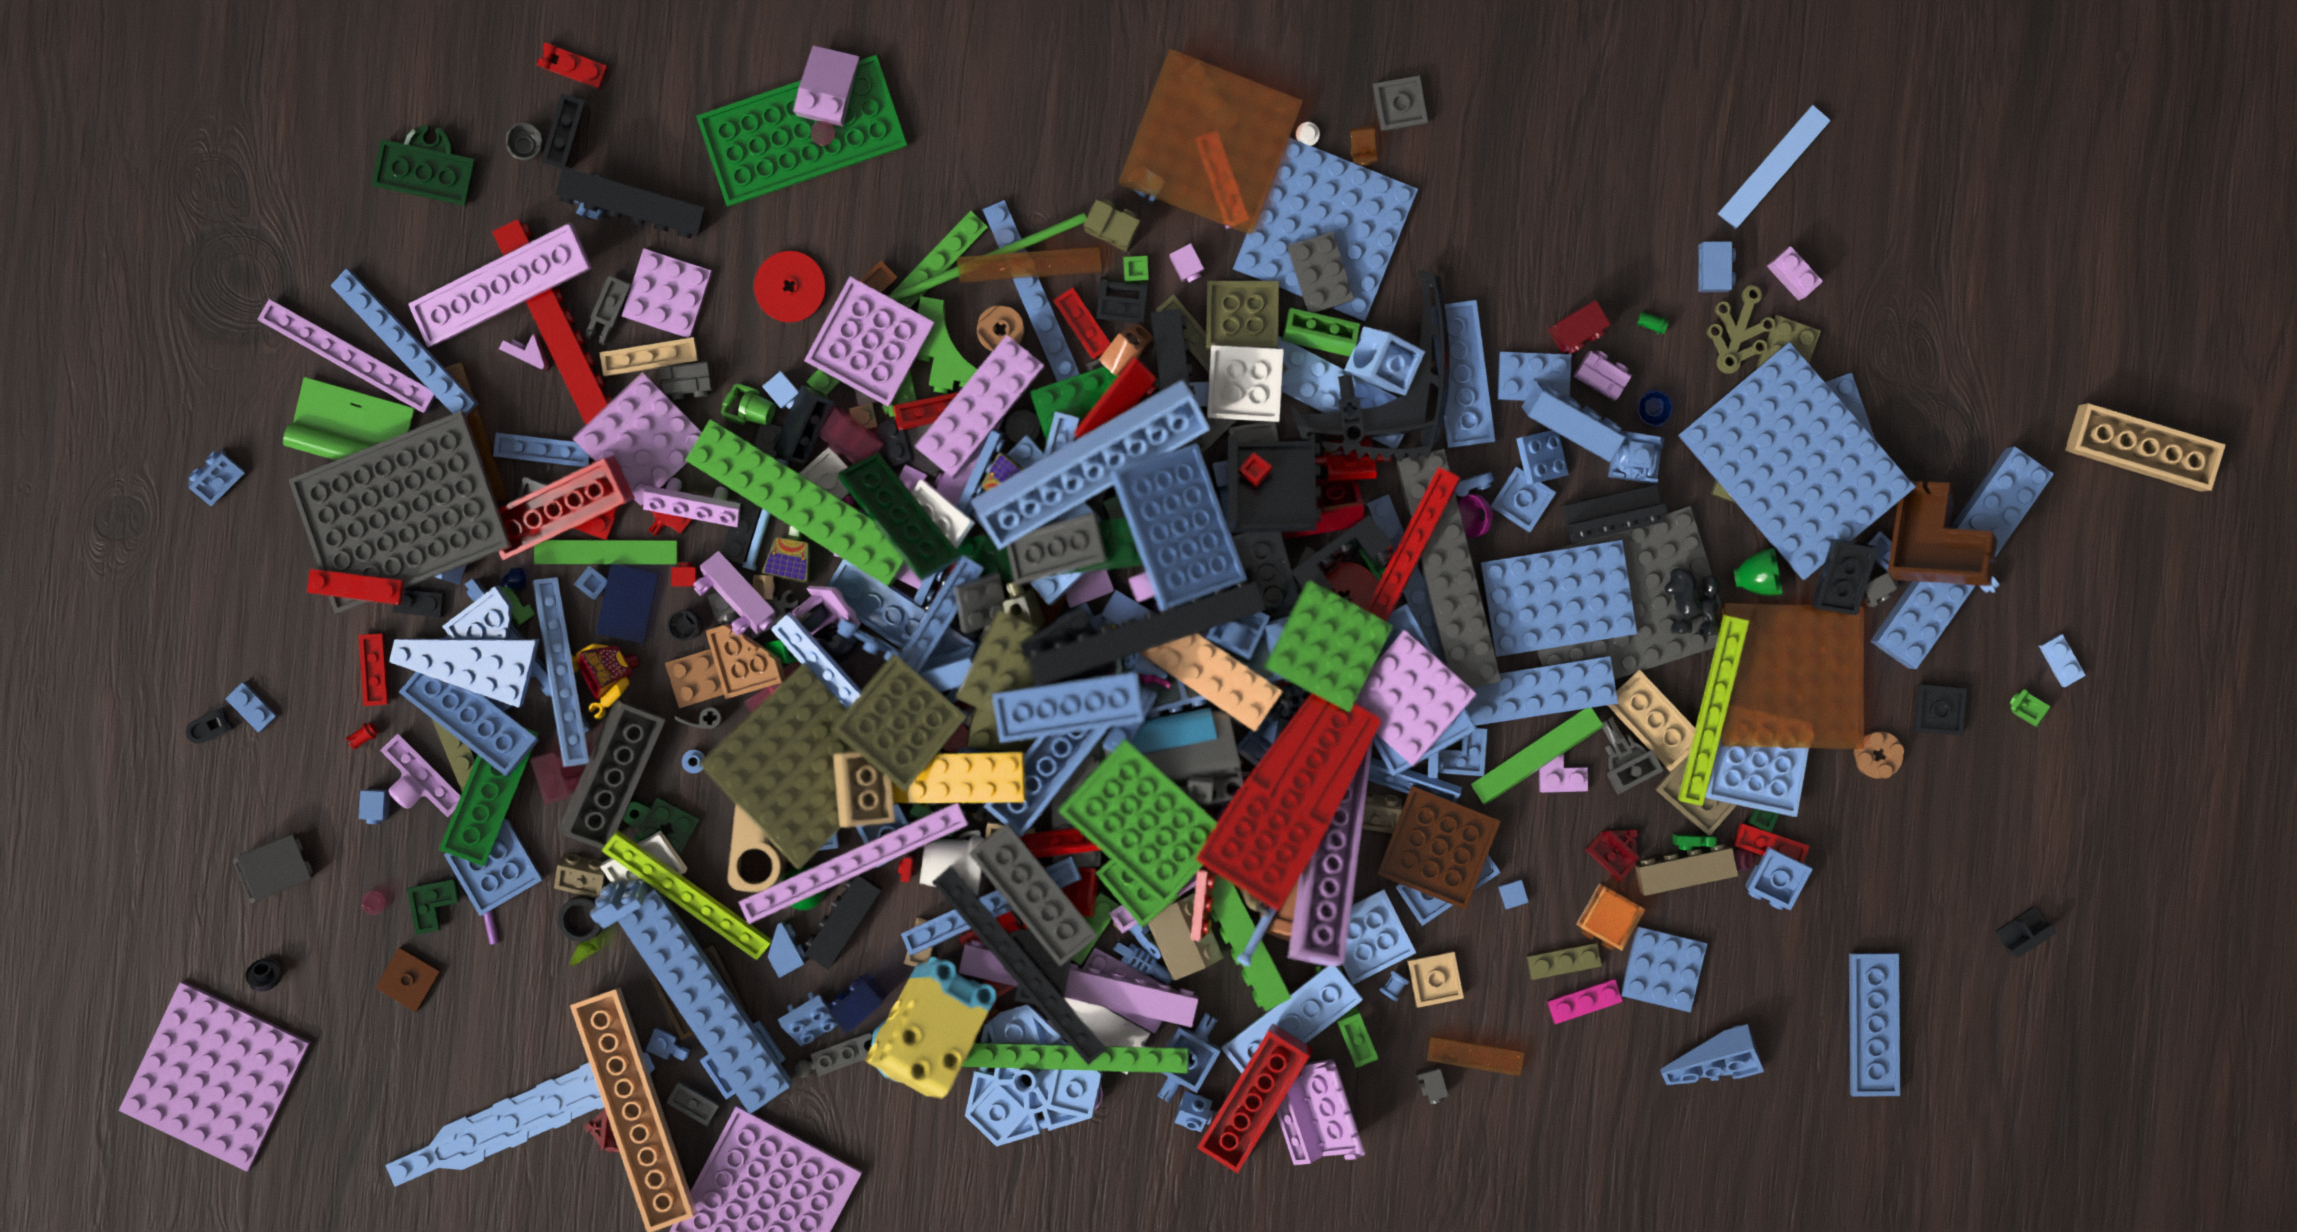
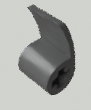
M713 706L705 708L700 713L699 723L688 720L680 715H675V719L692 727L712 729L723 723L724 713L720 708ZM711 711H713V715H717V720L713 721L712 724L711 720H707V715H710Z

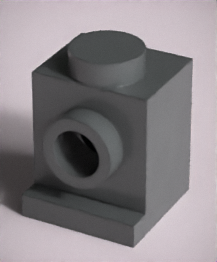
M1881 572L1870 578L1863 596L1867 606L1875 607L1878 605L1876 600L1882 602L1892 596L1891 592L1897 589L1898 583L1896 580H1893L1888 572Z
M1435 1065L1415 1071L1419 1080L1423 1079L1422 1082H1419L1422 1095L1428 1096L1430 1104L1444 1101V1097H1447L1448 1093L1440 1067Z

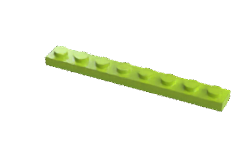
M1723 615L1678 796L1679 801L1701 806L1704 804L1749 621L1746 619Z
M617 830L604 845L602 851L754 959L757 960L771 944V938L751 924H748L747 921Z

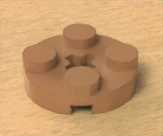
M992 306L986 309L979 317L977 335L981 344L993 352L1006 335L1019 345L1024 335V324L1021 316L1014 309L1007 306ZM996 324H1005L1007 326L1005 328V335H996L994 333L997 330Z
M1875 731L1865 734L1858 740L1854 748V757L1856 758L1858 769L1863 774L1872 778H1889L1898 771L1903 761V746L1900 745L1896 737L1887 732ZM1882 749L1884 758L1875 761L1876 756L1873 752Z

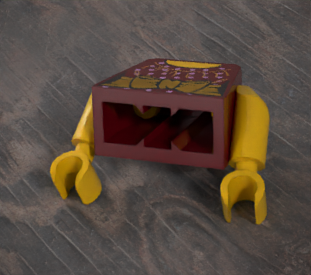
M596 643L576 653L575 657L571 655L573 671L576 672L580 669L596 700H601L600 703H592L589 706L591 713L596 708H600V711L594 717L601 719L605 716V707H610L629 686L632 675L631 669L639 667V660L635 654L624 657L618 646Z

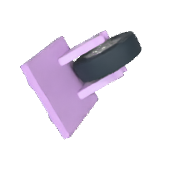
M809 585L806 589L811 594V597L803 604L797 606L792 612L793 616L812 635L831 622L832 624H839L841 618H845L858 626L861 624L856 617L855 610L846 604L843 600V594L835 587Z

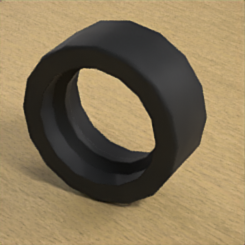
M579 896L571 899L559 911L557 919L559 929L570 941L579 943L589 941L599 935L603 929L599 923L595 922L590 931L579 933L571 929L568 923V915L572 908L579 905L588 906L590 909L595 908V899L588 896Z

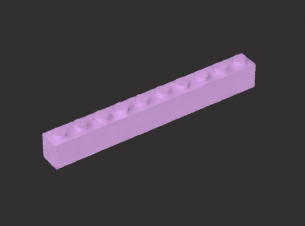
M971 940V943L966 942L959 973L1018 986L1016 980L1003 968V965L982 941ZM1070 962L1064 998L1192 1027L1198 1002V996L1194 995V991L1180 988V992L1171 990L1170 985L1157 983V986L1147 984L1148 981L1141 978H1134L1132 981L1124 979L1125 975L1115 972L1106 975L1101 973V969L1087 967V970L1080 969L1078 964Z

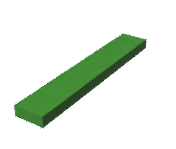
M546 540L534 546V564H678V541Z
M1585 708L1472 783L1471 786L1482 803L1486 805L1604 727V725L1592 708Z

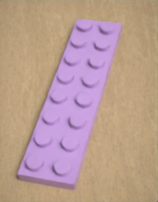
M567 224L408 305L427 348H432L592 267L573 224Z

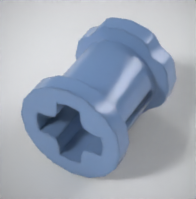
M1392 970L1391 977L1385 986L1379 990L1397 1002L1399 999L1398 995L1410 981Z

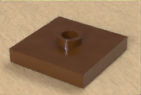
M398 947L375 989L412 1011L417 1012L442 970L403 947Z

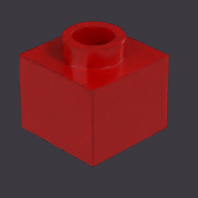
M679 562L678 567H671V586H694V583L699 579V567H693V563Z

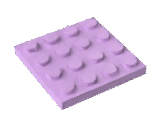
M849 277L804 361L890 407L935 323L858 280Z
M642 372L573 437V440L596 462L614 455L633 492L634 500L642 505L644 503L645 487L661 488L687 463L685 459L702 431Z
M1404 630L1371 668L1354 703L1380 719L1381 722L1376 733L1407 762L1415 766L1476 697L1477 693L1407 630Z

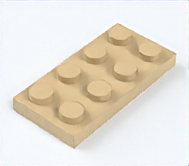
M1638 670L1616 690L1618 703L1607 706L1650 751L1653 750L1657 759L1671 772L1689 755L1695 727Z

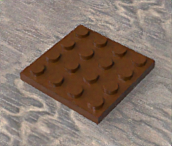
M1411 786L1377 875L1466 910L1501 821Z

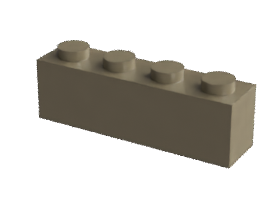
M1720 843L1706 851H1701V848L1688 850L1687 854L1678 856V853L1664 855V859L1655 861V858L1643 859L1641 864L1635 865L1640 893L1650 895L1737 877L1738 873L1733 849L1725 846L1724 843Z

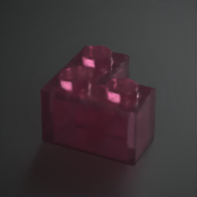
M833 404L819 434L824 441L830 444L828 446L830 450L837 455L845 454V457L854 464L877 453L884 445L874 432L858 424L847 411Z

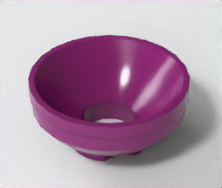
M1469 494L1463 496L1458 502L1465 536L1475 538L1484 535L1490 529L1493 511L1489 503L1480 495ZM1481 508L1485 511L1484 521L1479 517Z

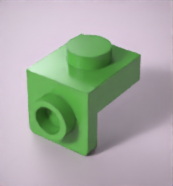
M2023 689L2021 693L2017 692L2010 702L2012 713L2037 728L2051 709L2049 705L2030 695L2026 689Z

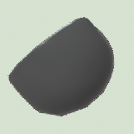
M526 122L514 124L506 134L507 150L515 159L522 161L534 159L541 152L542 135L533 124Z

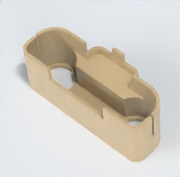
M736 804L728 882L736 890L763 891L783 876L787 868L788 859ZM753 848L761 849L770 856L773 869L770 877L765 882L758 883V881H749L741 877L742 853L746 850Z

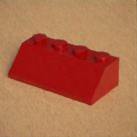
M1132 358L1074 432L1075 440L1138 406L1145 396L1149 398L1157 388L1154 385L1156 378L1136 358Z

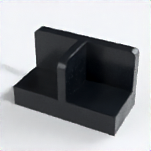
M2031 907L1996 930L1995 933L2009 955L2019 958L2056 934L2057 931L2052 924L2045 922L2036 907Z

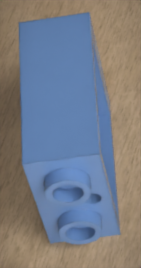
M978 643L927 659L918 675L938 692L961 686L979 650Z

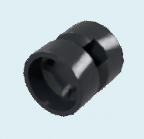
M679 610L672 613L668 618L667 631L676 640H693L702 632L703 621L695 611Z

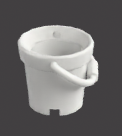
M979 830L966 831L961 833L956 839H935L924 844L919 884L935 887L932 880L951 865L977 895L981 868L970 856L969 852L984 841V838L981 837V832Z

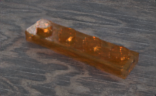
M1430 1036L1426 1055L1427 1061L1516 1076L1521 1075L1524 1058L1523 1051Z

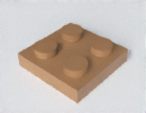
M711 649L665 663L679 708L724 695Z

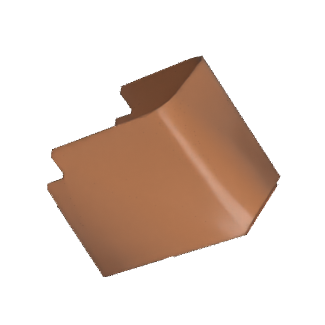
M1138 323L1120 332L1099 358V361L1114 375H1119L1133 357L1138 361L1154 343L1153 336ZM1129 333L1137 337L1140 344L1135 345L1131 343L1126 336Z

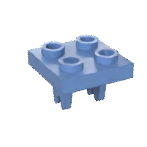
M813 992L808 994L810 1001L798 1008H794L792 1004L788 1005L789 1013L778 1019L781 1027L801 1047L811 1043L815 1038L831 1031L835 1026L842 1023L839 1015L820 995L814 996Z

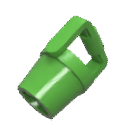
M735 384L731 391L728 392L722 404L721 414L724 419L744 425L745 422L769 425L774 418L776 404L759 396L760 392L754 388ZM738 391H741L745 394L739 405L738 416L729 414L728 411L731 409Z

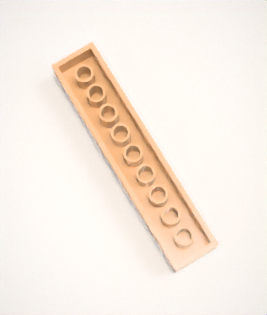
M621 987L570 1005L647 1232H653L694 1217L697 1210Z

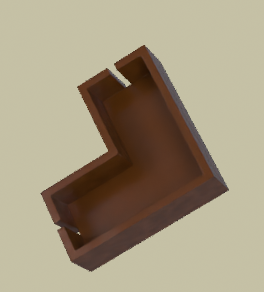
M1911 481L1915 488L1898 501L1888 566V572L1893 580L1991 586L1994 570L1992 561H1995L1998 541L1993 531L1950 529L1955 491L1951 484L1928 482L1927 487L1931 494H1928L1929 491L1924 482Z

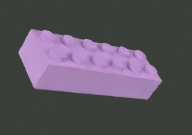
M1006 335L915 447L952 478H955L987 439L991 430L997 427L1044 370V365Z

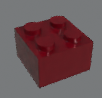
M1595 300L1553 325L1548 331L1561 353L1568 351L1572 354L1586 345L1584 340L1589 339L1592 342L1607 333L1605 328L1611 324Z

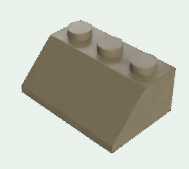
M1195 893L1180 896L1149 923L1151 932L1173 981L1207 968L1224 958L1212 930L1200 941L1191 939Z

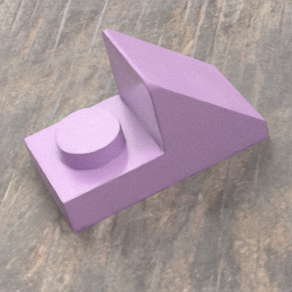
M533 334L525 350H523L525 345L513 339L510 343L503 340L499 348L500 350L548 371L549 365L538 335Z

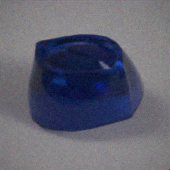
M1646 390L1638 402V415L1644 423L1659 428L1670 419L1673 413L1672 401L1666 393L1657 390Z

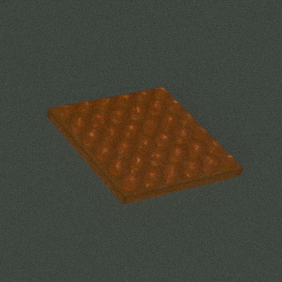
M1169 49L1118 184L1146 195L1154 196L1156 199L1252 235L1303 101Z
M1722 604V619L1723 615H1728L1749 621L1722 728V746L1864 749V607H1860L1858 615L1819 610L1808 605Z

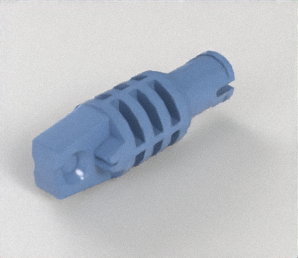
M1117 942L1113 950L1123 956L1121 962L1145 976L1152 975L1165 984H1170L1172 977L1168 968L1159 964L1157 959L1133 943L1128 948Z

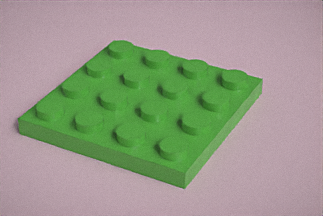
M1307 581L1264 668L1350 712L1393 625L1319 585Z

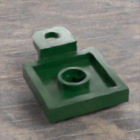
M658 796L653 805L640 799H631L623 815V820L627 824L639 830L634 839L638 842L647 839L659 831L663 832L660 826L671 823V829L674 830L673 833H667L664 836L678 856L682 853L700 819ZM631 810H638L639 814L633 815Z

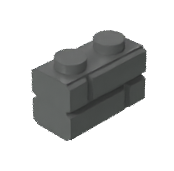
M708 361L660 367L662 390L667 397H670L671 401L685 399L684 395L694 394V398L707 397L708 392L714 391L711 363Z

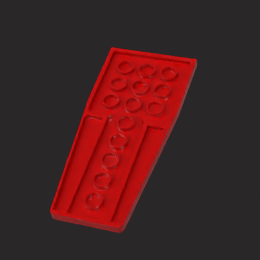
M1311 693L1236 793L1195 860L1274 910L1279 911L1318 848L1380 725V719L1356 703L1353 704L1350 712Z

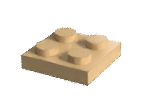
M1454 951L1407 960L1417 1008L1464 998Z

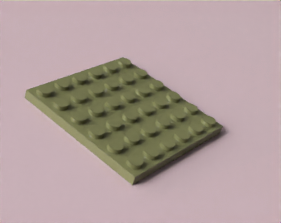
M804 663L787 677L699 763L708 775L797 869H800L841 828L833 755L857 752L830 729L845 712L846 708Z

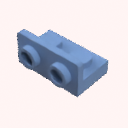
M223 449L218 453L213 451L205 460L206 464L201 469L196 468L188 477L190 479L189 489L210 506L245 473V470L230 459Z

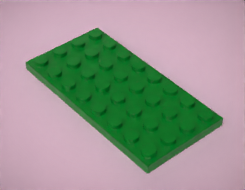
M877 55L859 60L844 127L799 117L795 114L794 107L801 80L696 116L727 207L908 147Z

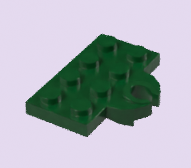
M423 125L416 129L413 128L408 133L404 144L380 140L371 186L467 207L476 160L454 155L451 139L443 130L438 127L436 128L437 140L433 144H427L426 136L430 132V126Z

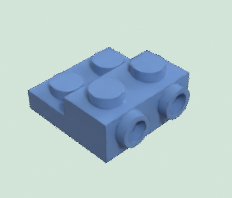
M1768 846L1759 865H1755L1745 886L1749 891L1748 894L1759 900L1763 897L1769 900V904L1780 910L1786 908L1791 911L1813 869L1811 866Z
M636 879L632 880L626 886L622 881L614 885L612 883L606 885L601 889L600 897L595 899V908L590 911L592 919L604 929L639 909L644 903L650 885L642 879L639 881Z

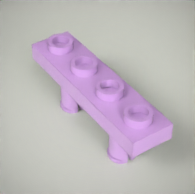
M670 478L666 489L652 486L645 487L644 510L738 527L741 503L727 501L729 491L724 487H717L713 498L680 492L682 482L677 478Z

